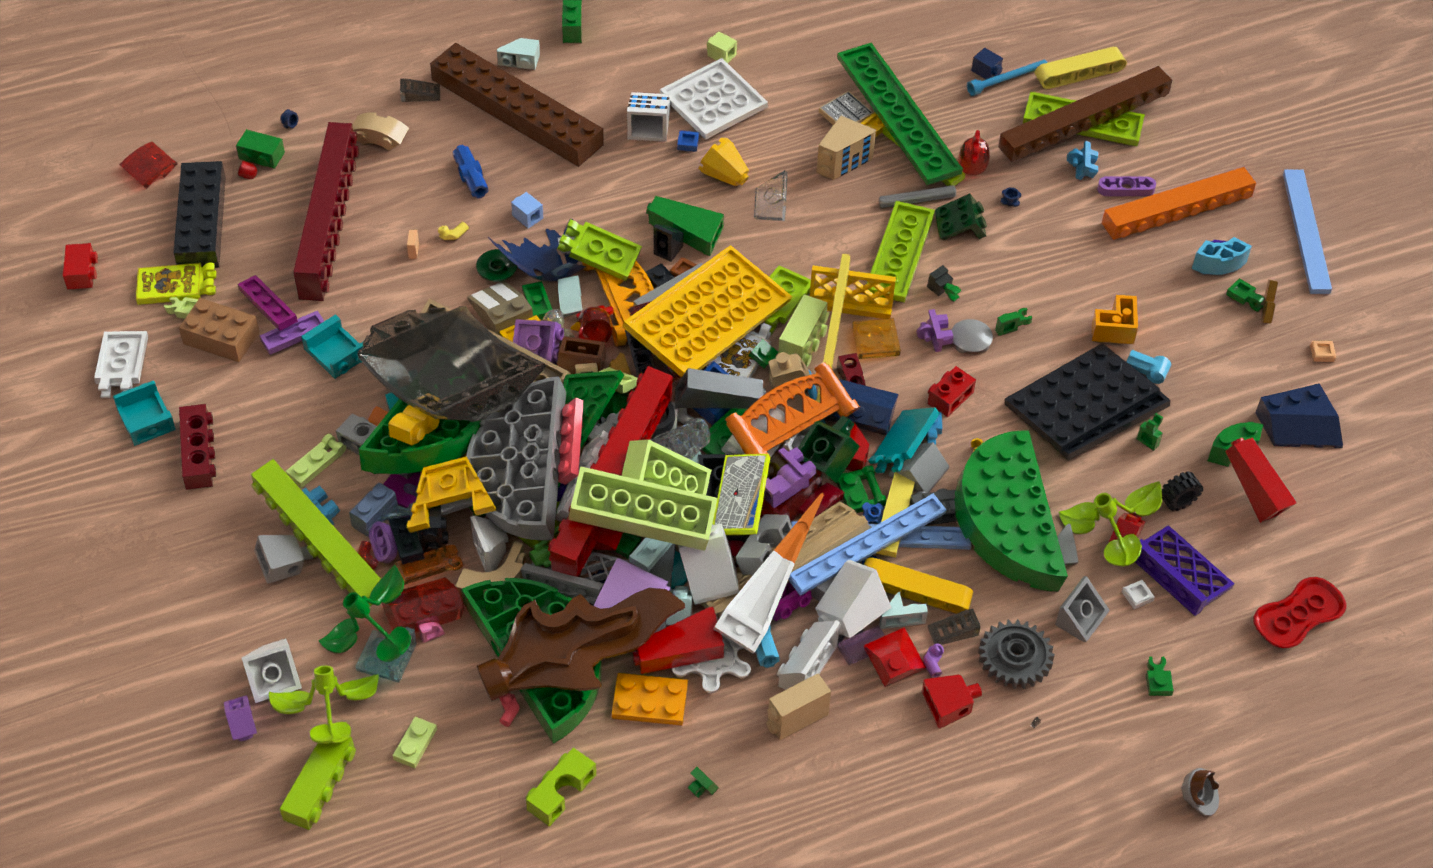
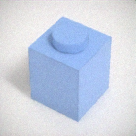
M525 192L511 202L512 216L528 229L543 219V205L529 193Z

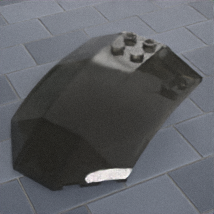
M459 306L451 311H446L445 307L430 308L429 313H417L416 310H407L372 325L370 328L371 334L367 335L363 341V349H360L357 353L359 359L377 380L405 403L435 419L467 420L471 422L484 420L487 416L495 412H501L506 407L517 402L524 391L546 368L545 363L512 348L498 339L467 310V306Z

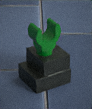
M942 265L929 274L927 287L938 296L945 292L949 299L954 302L960 298L957 294L961 292V289L952 284L953 278L948 274L949 270Z

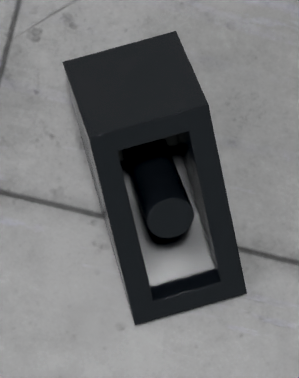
M655 224L653 227L654 255L672 262L683 247L684 232L668 225Z

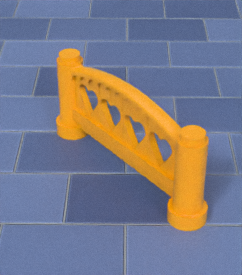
M637 261L628 278L633 280V285L636 286L634 289L619 286L624 280L595 268L607 300L614 309L613 314L618 324L612 326V337L616 347L626 345V342H628L622 325L625 320L637 311L634 303L625 300L634 293L639 294V297L654 290L649 277ZM582 262V266H586L584 268L585 271L594 270V267Z

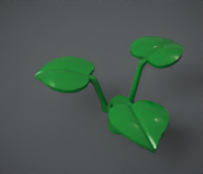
M396 565L376 584L370 594V599L365 595L361 597L357 592H351L344 598L343 606L347 609L346 613L350 618L340 622L327 636L319 640L325 649L333 653H343L349 650L358 639L356 632L360 628L356 618H366L386 637L379 643L376 650V655L381 661L391 662L406 652L411 643V635L406 628L399 626L388 634L368 615L370 613L368 603L379 606L381 602L390 604L403 591L404 580Z

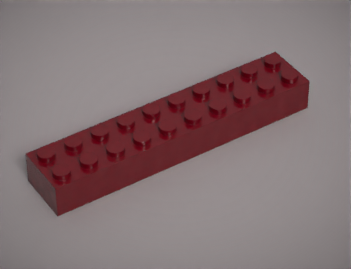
M328 122L293 271L299 300L324 301L325 293L329 292L330 285L328 279L333 275L332 262L336 261L335 247L339 246V231L343 229L342 216L346 215L345 202L349 201L350 196L348 188L352 187V172L356 170L355 158L359 156V146H356L357 133L353 131L352 123Z

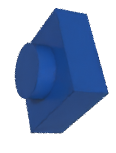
M679 131L677 150L697 152L699 132Z

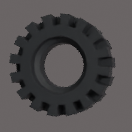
M1186 471V473H1180V476L1175 475L1173 480L1169 479L1167 481L1168 484H1164L1162 486L1163 489H1161L1162 500L1171 511H1179L1180 508H1186V505L1190 506L1192 501H1196L1197 497L1201 496L1203 486L1192 472Z

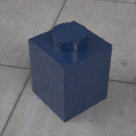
M983 48L973 57L971 71L985 80L998 76L1003 70V58L989 49Z

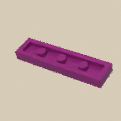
M256 275L238 283L239 290L279 331L298 322L296 314Z

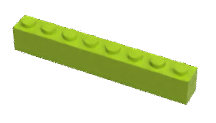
M272 459L251 474L253 481L251 486L258 495L262 494L266 498L265 502L272 511L276 509L280 514L279 518L285 526L290 525L295 537L300 542L304 541L308 545L307 550L314 558L318 557L322 561L323 569L328 574L332 572L336 577L335 581L342 590L346 588L349 593L357 592L361 597L365 595L370 599L373 588L381 578L277 462Z

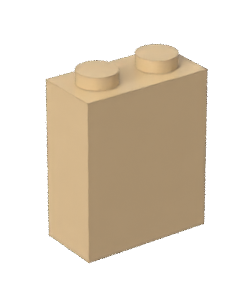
M819 673L769 698V708L767 709L768 721L766 724L772 734H776L779 740L828 716L831 690Z

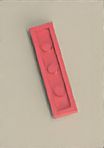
M579 398L573 399L562 409L563 422L560 430L562 436L559 447L558 482L564 485L575 479L579 474L583 400Z

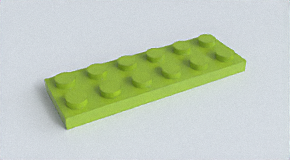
M1030 91L1023 123L1073 103L1076 100ZM1128 111L1087 131H1082L1078 135L1138 147L1145 114Z
M900 201L895 202L871 274L896 277L893 300L905 303L934 218L935 210ZM880 283V285L883 288H886L891 285L887 283ZM874 287L868 289L872 293L878 291Z

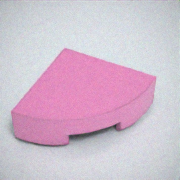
M428 622L418 625L420 638L423 643L445 634L439 623Z

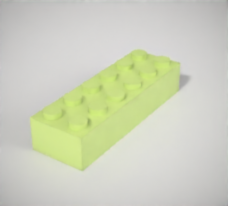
M580 466L568 520L705 551L710 537L718 498Z

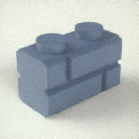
M378 482L372 488V491H369L349 512L352 527L369 537L372 525L378 521L384 522L388 518L387 516L398 507L396 493Z

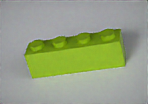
M352 737L339 743H317L280 807L283 821L307 830L311 829L313 823L318 822L325 802H329L332 797L333 787L336 782L341 781L348 761L351 762L355 756L356 749Z

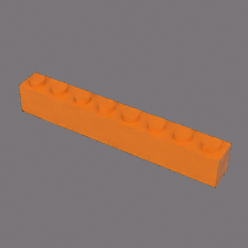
M1241 167L1105 209L1102 225L1113 240L1124 238L1156 226L1159 227L1172 221H1178L1207 210H1213L1223 205L1248 199L1253 196L1256 181L1245 167Z

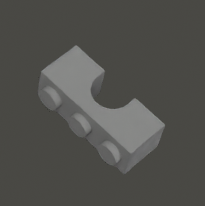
M763 515L759 521L757 534L749 536L736 556L742 575H754L772 553L771 548L777 547L789 533L792 525L788 515Z

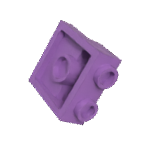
M516 319L513 343L557 365L560 350L558 349L559 341H562L564 336V329L561 328V324L552 321Z

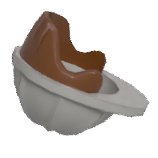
M1197 768L1185 776L1181 787L1183 798L1199 813L1209 816L1216 812L1219 805V784L1213 778V775H1215L1214 771Z

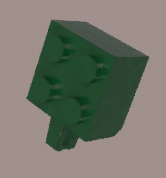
M843 415L832 427L821 421L814 422L798 446V449L803 454V461L800 463L804 464L807 461H811L816 467V473L837 483L860 448L849 437L854 423Z

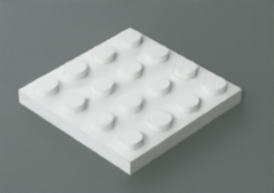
M722 58L660 89V94H670V105L705 140L768 108V102Z

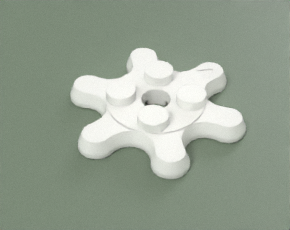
M721 634L724 643V658L672 668V672L679 678L693 673L700 675L703 679V689L707 693L712 694L719 689V678L721 676L732 674L740 679H744L750 674L751 668L747 662L737 657V652L743 649V647Z

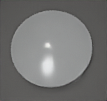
M966 319L959 321L952 328L953 343L956 345L958 352H986L989 349L993 334L985 323L975 319Z

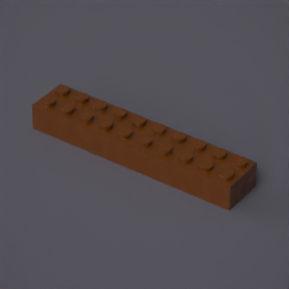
M454 43L430 63L431 77L434 82L578 167L604 145L602 127L458 43Z

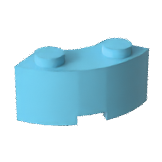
M1235 237L1223 243H1213L1206 240L1196 252L1192 269L1202 274L1212 275L1234 272L1247 263L1252 246Z

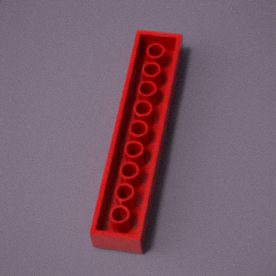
M649 366L644 373H640L636 383L638 385L635 391L632 390L630 392L626 408H622L619 412L616 427L612 426L608 434L609 440L606 445L603 444L598 453L599 459L597 463H592L590 469L622 476L629 442L650 440L672 399V375ZM568 515L567 519H563L560 523L557 538H553L549 544V561H551V569L553 571L579 577L604 528L568 520Z

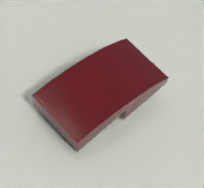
M826 482L811 494L799 508L798 513L803 515L817 497L823 493V498L815 514L816 517L841 501L845 492Z

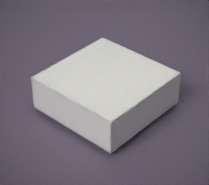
M1143 580L1122 589L1123 595L1133 609L1153 602L1155 598Z

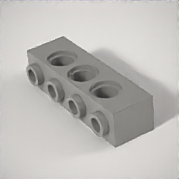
M352 413L336 430L338 441L342 442L347 449L359 455V448L377 426L370 423L366 418L358 417ZM405 473L399 475L405 477L406 479H409L413 473Z

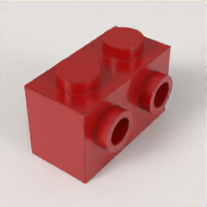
M91 243L65 245L63 278L67 290L93 288V279L97 278L94 265L98 263V255L96 251H93Z
M955 366L950 372H945L937 384L934 383L929 388L927 404L931 407H936L939 412L948 418L974 393L976 379Z

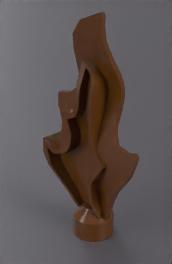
M647 588L634 593L612 607L603 609L590 605L579 594L571 599L563 611L549 615L540 610L535 599L524 605L516 615L509 640L499 658H493L479 664L477 669L491 701L509 694L510 691L530 688H558L575 691L600 689L602 684L596 678L593 667L602 659L626 654L641 647L667 618L685 609V603L667 589Z

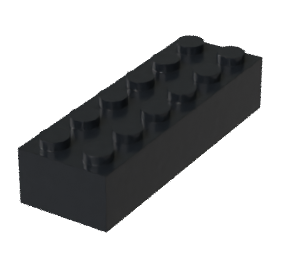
M222 161L181 163L173 251L176 265L201 263L203 267L206 263H214V268H219L226 182Z

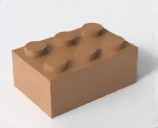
M202 298L198 299L179 327L184 345L239 363L260 333L255 315Z

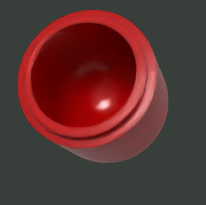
M242 161L237 174L246 179H253L256 177L258 170L255 165Z

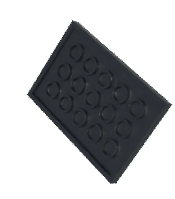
M1101 343L1006 397L1004 405L1062 453L1159 396L1160 388Z

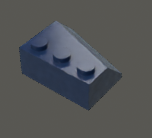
M1320 383L1260 398L1255 413L1261 424H1263V428L1273 446L1300 447L1301 444L1314 445L1316 448H1323V445L1343 448L1339 416Z

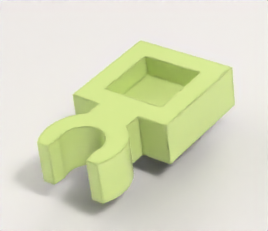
M171 297L172 305H164V308L168 314H175L176 317L185 319L198 299L185 297L182 301H179L178 298Z

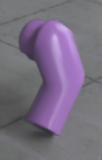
M937 643L927 650L923 658L931 678L939 677L942 674L937 663L944 653V648Z

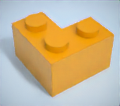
M1116 295L1112 310L1095 309L1091 325L1092 341L1134 344L1138 331L1137 296Z

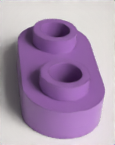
M380 521L374 523L369 531V539L375 558L380 562L390 563L397 556V546L391 527Z

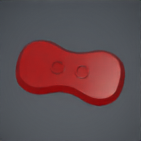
M1309 577L1301 580L1293 592L1285 599L1259 607L1253 616V622L1261 636L1271 645L1281 649L1292 648L1299 645L1307 633L1316 625L1340 618L1346 611L1347 603L1342 593L1332 583L1320 577Z

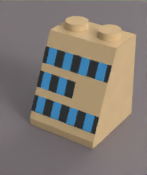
M840 116L819 144L816 173L835 180L872 160L876 130Z

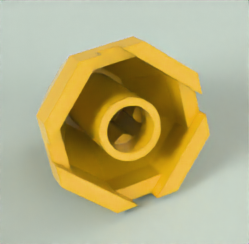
M722 137L718 140L721 144L711 146L700 162L703 166H699L698 169L708 176L733 186L743 185L749 178V169L734 144L728 138Z

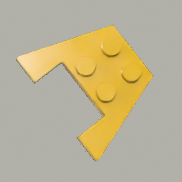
M467 456L423 468L416 491L418 494L417 499L412 505L411 520H408L407 529L411 533L430 528L428 508L472 497L473 511L476 516L496 511L495 505Z

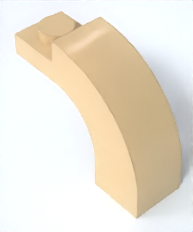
M514 541L506 561L500 568L494 571L482 573L463 568L455 585L457 599L463 601L462 588L486 580H491V582L505 581V578L523 579L521 568L526 560L523 544Z

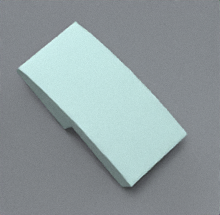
M579 276L558 279V294L562 317L583 312Z

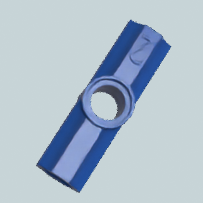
M464 145L457 146L452 152L453 158L458 165L462 182H466L472 197H477V199L484 197L489 191L488 185L483 178L479 161H475L469 147Z

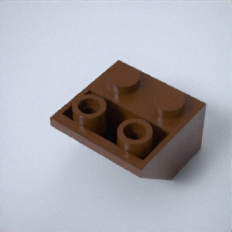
M563 336L557 366L571 374H576V364L597 363L599 372L603 370L606 359L605 342Z

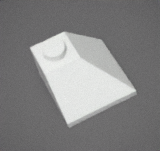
M471 516L473 543L485 572L494 571L506 553L505 543L509 542L507 533L489 519Z
M286 639L263 645L242 657L255 703L269 699V691L288 693L302 688Z

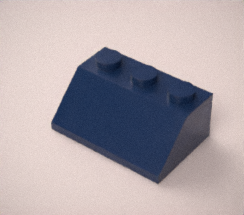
M839 379L851 399H855L860 406L858 410L847 416V418L855 422L859 429L887 435L899 394ZM836 411L827 416L825 420L837 423L841 417Z

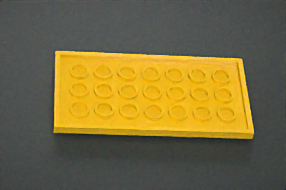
M730 245L625 320L622 327L682 378L687 368L703 369L788 304L792 296Z

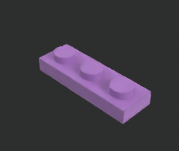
M315 311L299 318L298 322L281 331L276 328L260 335V340L269 355L301 342L302 335L324 322L319 312Z

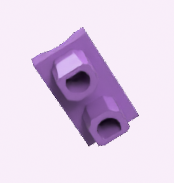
M935 309L928 310L930 318L927 320V323L922 322L916 332L918 338L925 339L926 342L932 340L935 352H940L942 345L952 344L953 333L952 330L941 331V329L948 328L947 314L936 315Z

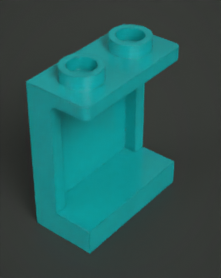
M336 314L301 336L304 350L334 379L347 373L349 369L362 363L369 357L367 344L365 342H357L342 327L341 319Z
M155 381L141 384L113 396L117 411L134 446L176 430L172 415L167 410L157 390Z

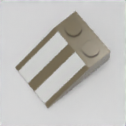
M505 281L467 296L486 327L500 335L499 331L515 325L516 319L526 320L533 317L532 307L525 297Z

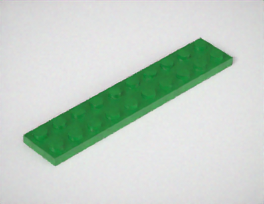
M872 42L838 52L837 59L926 185L962 174L963 168Z

